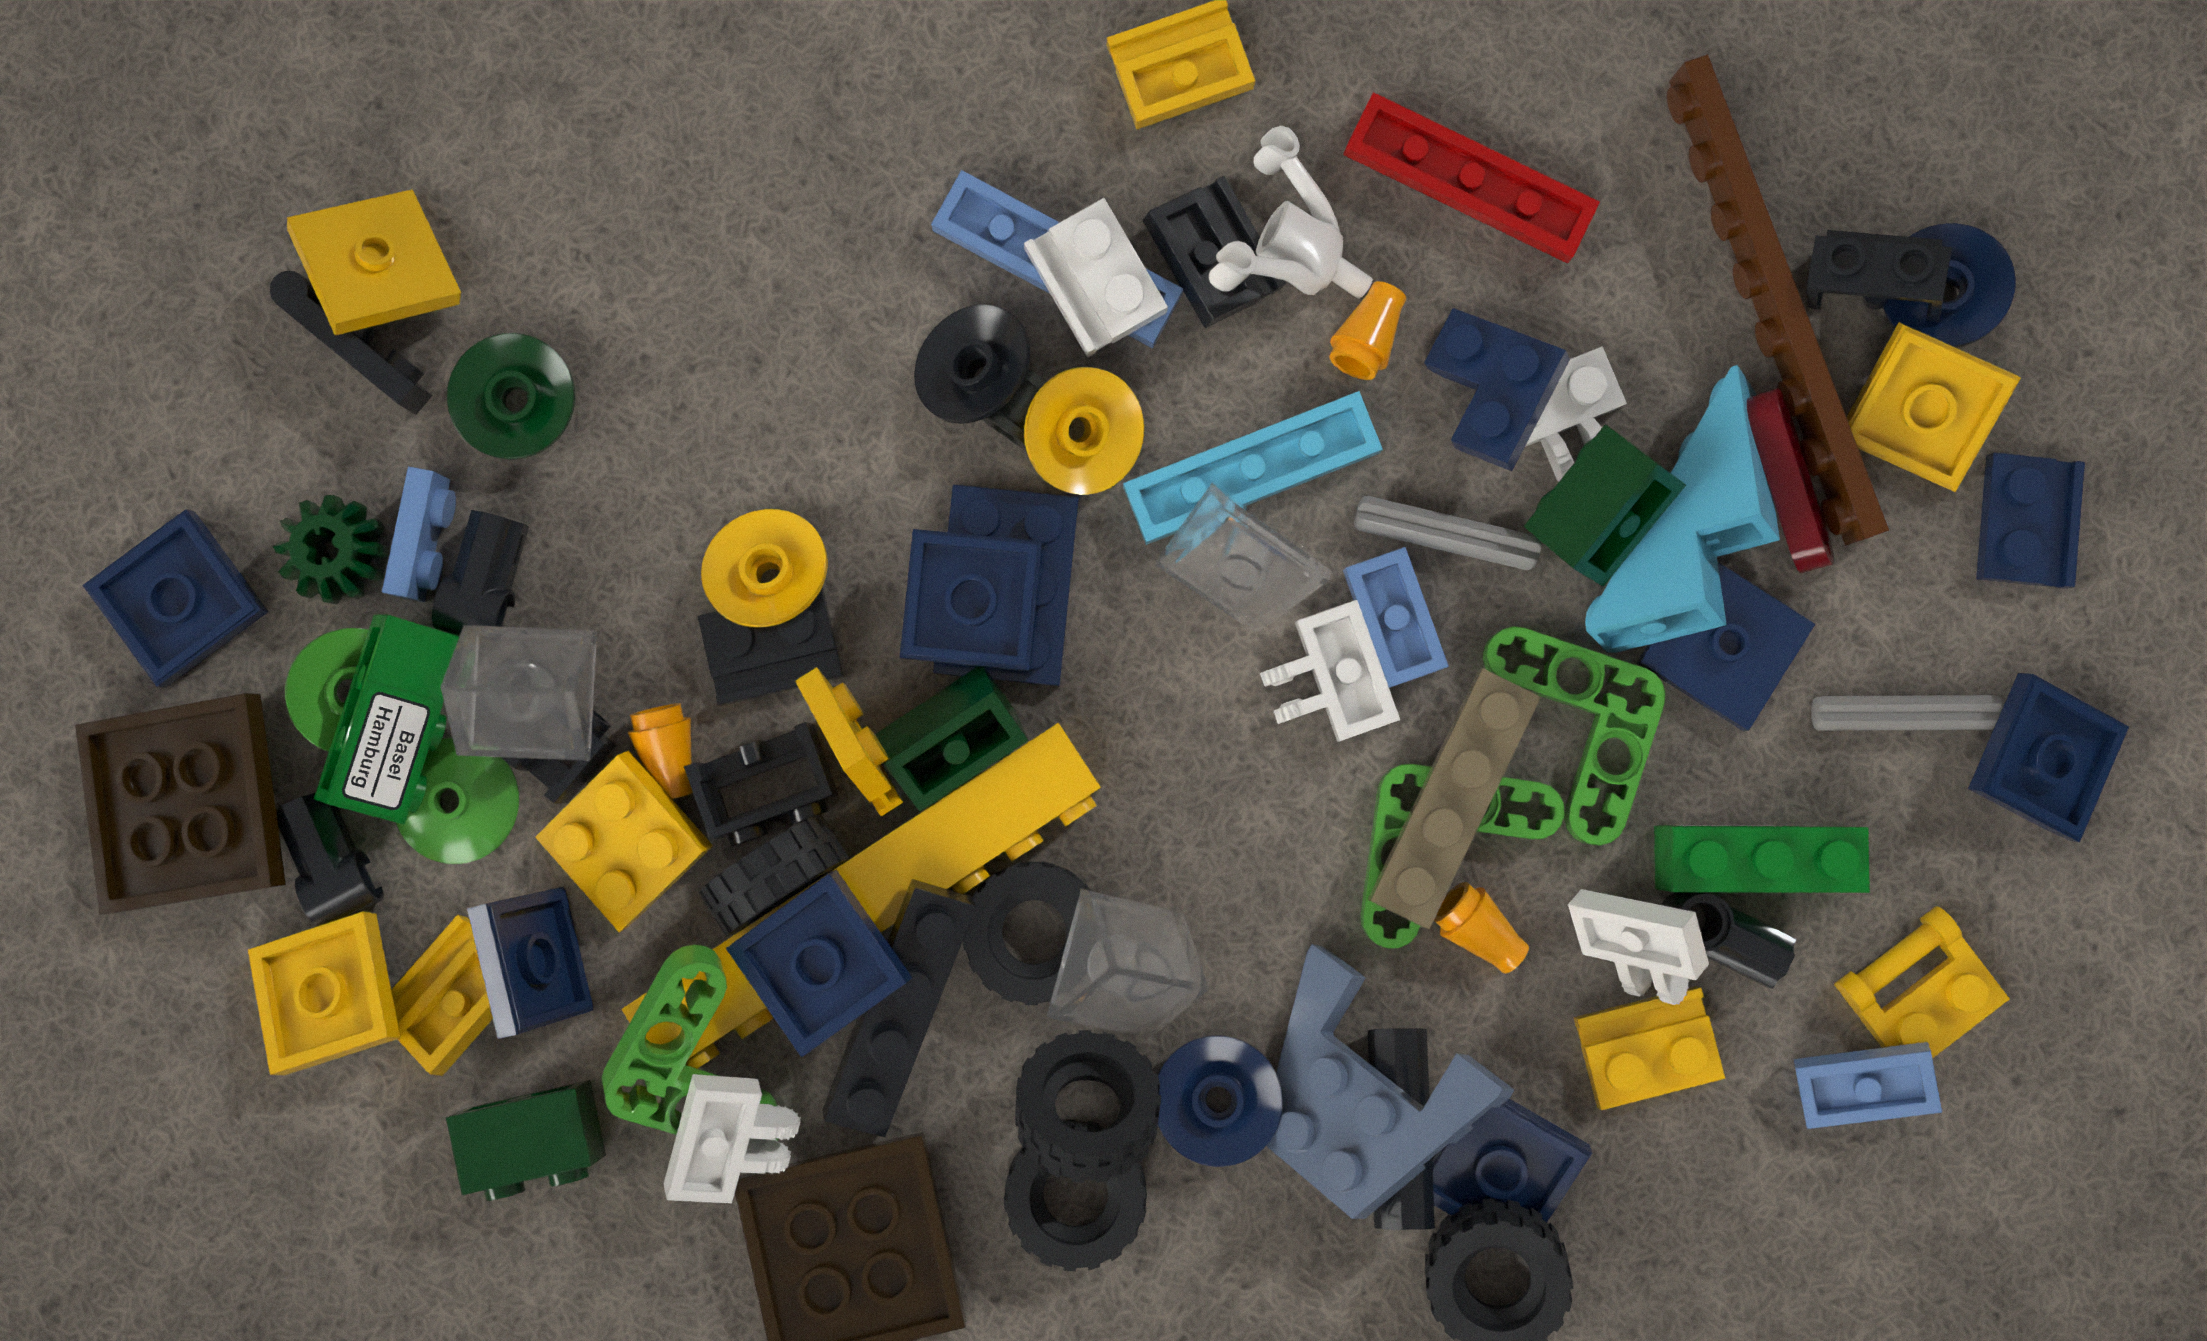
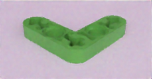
M1513 626L1496 632L1488 639L1483 651V661L1487 671L1538 696L1595 714L1565 806L1564 821L1567 830L1573 838L1583 844L1604 845L1611 843L1621 835L1626 826L1662 714L1666 694L1662 681L1655 673L1646 668L1527 628ZM1515 638L1522 641L1521 652L1537 659L1544 658V647L1552 649L1554 653L1544 666L1543 685L1533 682V678L1538 674L1539 669L1527 665H1519L1514 668L1512 673L1505 671L1506 660L1497 655L1498 647L1511 645ZM1567 658L1578 659L1588 668L1590 675L1589 683L1580 694H1569L1562 690L1557 683V668ZM1604 667L1614 671L1608 679V683L1627 687L1633 685L1635 679L1642 682L1641 692L1644 695L1650 696L1648 705L1635 707L1631 714L1626 711L1627 700L1611 693L1603 694V705L1595 703L1594 698L1598 695L1604 684ZM1609 738H1617L1623 741L1630 752L1629 765L1622 773L1617 775L1605 772L1600 767L1597 759L1601 743ZM1589 776L1603 784L1623 786L1620 797L1614 793H1606L1602 812L1611 816V821L1608 827H1597L1593 835L1586 832L1588 821L1579 817L1582 806H1594L1600 788L1587 787Z
M1416 764L1395 766L1383 775L1377 789L1360 915L1361 926L1365 935L1375 944L1388 949L1400 948L1409 944L1417 935L1420 925L1408 920L1406 927L1395 928L1393 937H1384L1383 926L1373 923L1375 911L1381 912L1386 910L1368 900L1384 867L1381 861L1382 848L1388 840L1399 836L1415 802H1412L1410 811L1401 810V800L1397 797H1392L1390 789L1392 784H1402L1405 774L1413 775L1414 785L1422 788L1431 769L1430 766ZM1502 777L1476 832L1524 839H1544L1553 835L1561 826L1565 815L1564 803L1559 793L1549 785L1541 782ZM1499 786L1509 787L1510 789L1505 801L1525 803L1530 801L1532 792L1540 794V804L1550 807L1549 818L1539 819L1535 829L1527 828V817L1503 813L1505 826H1496L1494 822L1501 808Z
M695 944L684 946L672 952L663 963L602 1074L606 1106L613 1115L623 1120L677 1135L682 1113L675 1108L677 1103L687 1096L692 1075L719 1076L685 1065L724 998L727 989L721 960L712 949ZM699 971L705 972L707 980H694L685 994L682 977L693 979ZM684 996L686 998L688 1008L681 1003L684 999ZM661 1022H674L682 1027L676 1039L669 1043L655 1044L645 1038L650 1028ZM637 1079L645 1080L646 1087L635 1085L629 1093L622 1091L621 1085L632 1087ZM761 1089L762 1096L759 1104H771L776 1107V1100L771 1093ZM656 1096L661 1097L660 1103H657Z

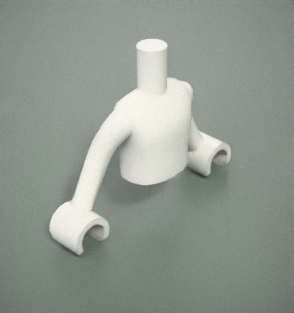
M1284 126L1272 128L1261 139L1262 148L1254 156V165L1260 172L1266 175L1277 174L1282 169L1306 203L1312 216L1291 202L1284 201L1271 215L1263 229L1256 248L1257 256H1255L1251 247L1244 242L1235 241L1228 243L1216 255L1220 263L1210 271V283L1221 291H1230L1250 274L1285 280L1299 291L1307 295H1315L1320 290L1326 288L1332 281L1357 299H1360L1370 288L1373 280L1372 277L1342 257L1343 236L1340 233L1337 219L1327 198L1296 156L1300 145L1295 133L1290 128Z

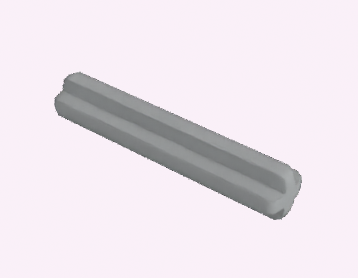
M1371 496L1362 497L1358 503L1354 518V527L1358 531L1523 570L1535 568L1541 551V541L1533 534Z
M1998 695L1816 697L1812 701L1811 719L1814 729L1818 731L1993 730L2005 702Z

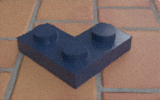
M1452 308L1424 364L1428 370L1476 390L1450 440L1454 447L1484 461L1513 471L1570 358L1565 349Z

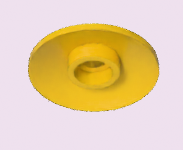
M1077 367L1065 370L1048 380L1034 396L1027 411L1024 426L1026 451L1037 473L1053 487L1078 495L1099 493L1120 482L1137 461L1144 438V418L1134 392L1121 378L1113 373L1092 367ZM1079 417L1084 424L1085 431L1080 439L1072 440L1069 436V426L1073 419Z
M762 509L749 512L725 525L710 542L703 557L701 567L703 589L712 606L723 617L736 624L747 627L778 625L799 615L815 600L826 579L828 568L827 552L816 529L801 516L780 509ZM769 569L780 571L778 576L772 581L761 583V577L765 571Z

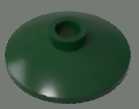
M502 333L477 342L460 357L449 378L447 407L455 429L469 445L491 457L507 460L523 459L543 452L552 446L564 433L574 412L575 386L567 364L548 344L526 334ZM515 389L524 390L527 394L526 405L519 411H510L506 405L508 394Z

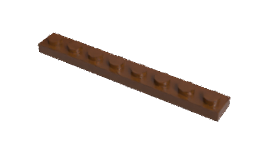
M1707 54L1684 62L1669 81L1671 88L1667 90L1668 108L1673 120L1677 124L1685 123L1693 143V146L1689 148L1688 154L1692 172L1699 182L1707 181L1715 201L1710 212L1714 230L1722 241H1730L1738 262L1733 265V279L1736 288L1744 299H1752L1760 320L1755 324L1757 344L1765 357H1774L1782 378L1778 382L1777 388L1782 391L1791 416H1796L1803 433L1804 440L1800 441V445L1809 473L1812 476H1819L1827 499L1822 501V514L1825 523L1834 535L1841 534L1845 546L1887 532L1889 528L1710 58Z

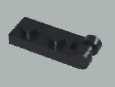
M284 271L273 278L270 284L272 300L398 405L417 415L433 396L417 383L425 373L395 349L385 357L369 344L377 335L369 327L335 336L316 292L307 278L295 271Z

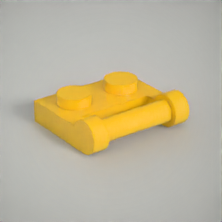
M1935 906L1920 917L1922 923L1920 927L1857 975L1850 971L1834 983L1835 987L1882 1048L1928 1042L1932 1059L2010 1000L1962 937V932L1954 919L1938 906ZM1937 946H1940L1948 958L1881 1009L1876 1002L1874 994Z

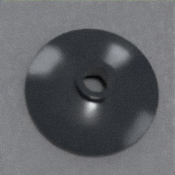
M972 305L947 316L930 332L917 356L914 381L918 397L923 405L938 418L958 424L976 422L999 411L1013 398L1027 374L1030 361V343L1026 330L1009 311L994 305ZM984 367L982 372L975 377L977 370Z

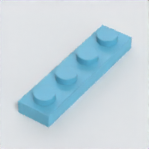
M1360 391L1127 481L1123 483V488L1147 545L1380 454L1383 448Z

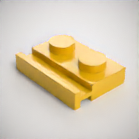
M1214 0L1107 37L1106 46L1115 65L1116 74L1136 130L1254 89L1255 78L1235 23H1232L1226 0Z
M817 667L797 679L795 682L843 771L866 799L873 803L880 816L885 815L902 804L901 797L882 765L889 758L868 726L863 729L861 728L857 719L864 714L847 686L842 682L833 688Z
M457 915L391 990L401 1037L397 1040L432 1075L443 1076L493 1019L470 920L461 915Z
M1694 986L1687 989V995L1684 996L1683 1001L1676 1005L1664 1003L1659 1000V996L1573 1017L1598 1109L1605 1110L1726 1079L1710 1018L1706 1015L1702 1001L1704 996L1701 987Z

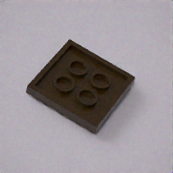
M244 693L75 725L99 915L286 885L261 694Z
M924 1132L789 1163L788 1168H785V1171H780L779 1174L766 1172L765 1174L747 1173L739 1175L735 1197L767 1341H912L966 1327V1315Z

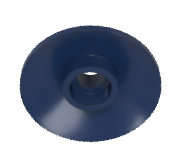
M1958 223L1937 224L1910 235L1909 237L1943 240L1942 246L1952 247L1946 283L1954 285L1959 295L1952 301L1943 302L1940 322L1926 321L1928 302L1889 299L1883 310L1893 327L1896 328L1900 322L1956 348L1974 343L1992 332L2007 315L2016 288L2014 266L2002 244L1979 228Z
M1210 1035L1194 1039L1178 1048L1167 1059L1158 1074L1160 1081L1159 1095H1161L1158 1126L1167 1142L1179 1154L1193 1162L1211 1167H1227L1245 1162L1265 1148L1278 1128L1283 1108L1282 1089L1278 1075L1269 1060L1257 1048L1243 1040L1224 1035ZM1220 1086L1229 1091L1232 1100L1231 1105L1227 1109L1219 1111L1209 1106L1207 1093L1211 1088Z

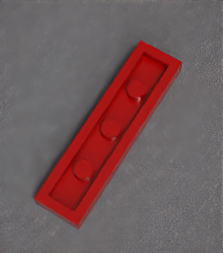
M1374 92L1343 153L1344 156L1567 264L1574 257L1600 201Z

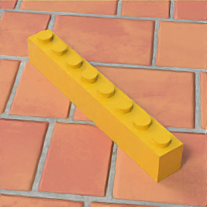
M1057 723L833 871L837 870L876 927L880 932H883L895 923L912 879L944 889L951 887L954 892L964 894L990 876L983 865L1004 851L1012 862L1044 841L1037 830L1059 816L1066 827L1096 807L1097 804L1091 797V794L1101 787L1060 724ZM813 884L712 949L721 960L727 989L724 998L685 1065L698 1069L720 1054L714 1042L735 1029L740 1038L743 1039L774 1019L726 948ZM699 971L693 979L682 977L685 994L694 980H707L705 972ZM647 993L621 1009L629 1023ZM684 996V999L681 1003L688 1008L686 998ZM661 1022L651 1027L646 1033L645 1038L655 1044L669 1043L676 1039L682 1027L674 1022Z

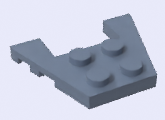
M1311 944L1306 954L1276 1071L1283 1096L1281 1119L1274 1136L1266 1146L1350 1218L1366 1219L1425 1169L1424 1164L1449 1143L1455 1144L1473 1129L1471 1125L1491 1108H1498L1511 1097L1514 1089L1471 1056L1456 1053L1425 1106L1421 1105L1333 1035L1366 977L1328 949Z

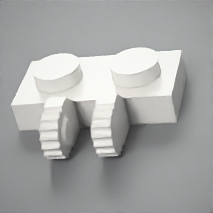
M1603 346L1570 359L1526 444L1528 446L1541 441L1558 482L1574 463L1565 441L1558 433L1577 426L1585 445L1602 428L1595 418L1620 409L1627 404Z
M1357 600L1296 621L1295 625L1306 657L1260 673L1265 687L1269 685L1275 687L1292 681L1295 676L1311 670L1320 694L1304 700L1298 698L1281 704L1279 709L1273 711L1278 724L1325 708L1337 742L1400 720Z
M1583 889L1568 904L1582 954L1615 962L1619 980L1622 982L1621 987L1624 988V992H1627V994L1639 997L1644 996L1645 993H1648V989L1653 981L1655 990L1658 991L1657 996H1659V1000L1672 1005L1680 1004V1001H1683L1684 996L1687 995V989H1689L1688 982L1690 980L1688 979L1697 980L1709 965L1696 912Z
M693 1074L664 1180L667 1200L732 1203L740 1172L759 1174L770 1172L771 1174H779L780 1171H785V1168H788L791 1151L788 1150V1146L777 1142L775 1138L781 1140L794 1138L795 1134L798 1133L801 1117H798V1113L793 1112V1109L786 1108V1106L781 1107L778 1105L775 1107L771 1104H759L762 1092L758 1079Z

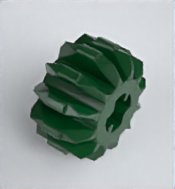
M326 495L320 507L308 500L299 502L301 522L290 518L280 520L283 529L291 533L289 541H280L272 546L275 553L290 557L279 569L278 573L284 579L298 580L296 591L299 595L313 598L319 594L322 602L338 604L344 592L349 597L355 599L365 596L364 584L359 577L362 576L377 582L384 578L380 569L371 566L370 562L372 557L384 558L390 554L388 546L371 542L381 535L385 527L381 521L376 519L366 520L368 510L362 503L352 501L345 506L342 498L335 495ZM328 539H331L332 544L339 549L338 555L334 560L329 559V553L323 550L324 544Z

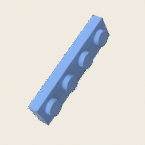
M961 170L931 224L933 232L1050 294L1026 253L1024 243L1030 239L1035 240L1049 232V228L1060 222ZM1146 269L1167 304L1168 310L1166 314L1128 336L1153 349L1183 294V288Z

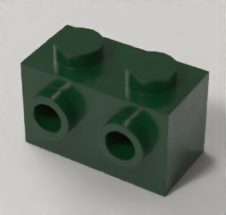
M1605 424L1597 435L1581 448L1576 461L1554 489L1547 492L1541 498L1536 511L1524 527L1570 567L1604 587L1684 489L1686 484L1632 442Z
M978 666L876 733L878 741L889 758L883 762L919 812L942 797L949 795L960 785L995 762L1002 760L1012 751L1029 741L1013 706L986 668Z
M590 1080L464 1108L446 1117L461 1195L484 1191L486 1201L498 1200L524 1192L526 1190L524 1181L548 1176L550 1186L572 1183L589 1177L587 1167L592 1166L606 1156Z

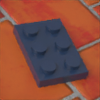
M953 485L948 532L1042 541L1030 672L985 667L993 680L1060 687L1079 497ZM934 662L933 673L962 677L977 666Z

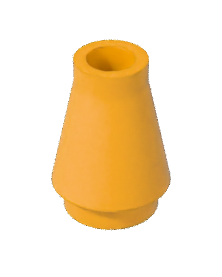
M1376 281L1371 285L1364 299L1330 339L1333 349L1329 358L1334 366L1342 372L1362 380H1372L1376 377L1378 370L1387 368L1400 313L1406 302V296L1400 289L1381 281Z
M681 703L662 705L630 714L633 729L627 733L644 768L671 799L693 793L684 766L692 764L691 717L683 716Z
M1462 882L1446 894L1434 919V922L1440 926V935L1491 963L1503 974L1513 971L1520 965L1529 951V945L1518 936L1483 887L1473 888L1468 882Z

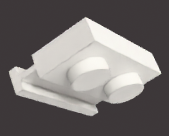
M1105 198L1049 228V232L1035 240L1030 239L1024 243L1026 253L1087 358L1109 343L1117 342L1167 313V304Z

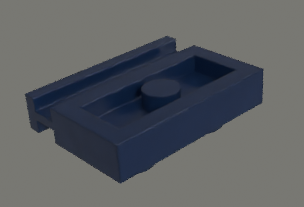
M1995 452L1986 455L1977 580L2064 589L2075 587L2085 462H2063L2053 458Z

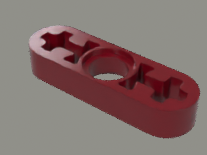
M1777 388L1747 398V414L1752 434L1797 570L1802 574L1833 565L1834 553L1829 533L1792 416L1782 391Z

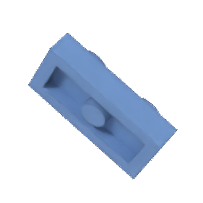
M408 466L382 593L425 602L427 590H434L438 586L443 570L442 554L436 552L440 528L449 527L456 507L455 492L449 490L450 479L434 471Z
M1406 547L1346 567L1343 570L1353 601L1357 600L1389 688L1449 667Z
M1928 1042L1794 1059L1807 1129L1942 1113L1932 1054Z

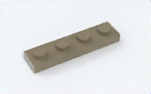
M1485 669L1478 670L1368 898L1369 901L1428 930L1430 929L1537 707L1540 696Z

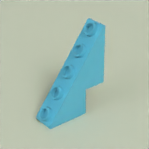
M1738 365L1732 366L1726 377L1716 383L1710 395L1709 407L1695 431L1684 439L1680 447L1678 461L1671 473L1685 483L1686 486L1613 574L1602 595L1595 598L1588 608L1585 619L1586 631L1607 653H1617L1726 626L1717 557L1780 540L1774 500L1747 414V398L1755 396L1756 392Z

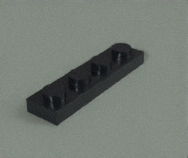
M915 879L911 880L889 936L888 944L907 969L912 979L858 1017L822 1109L825 1122L886 1137L975 911L976 904L973 897Z

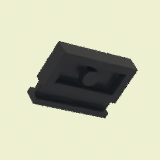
M1225 176L1216 179L1213 184L1204 188H1196L1150 210L1143 219L1144 225L1180 287L1183 288L1184 294L1204 328L1256 304L1258 300L1278 292L1286 284L1285 280L1250 274L1230 291H1221L1210 283L1209 273L1220 263L1216 255L1224 246L1235 241L1244 242L1251 247L1255 256H1257L1256 248L1260 239Z
M823 588L815 600L803 612L784 623L774 626L747 627L726 619L718 611L697 616L711 678H713L718 706L798 688L795 681L816 667L828 681L844 677Z

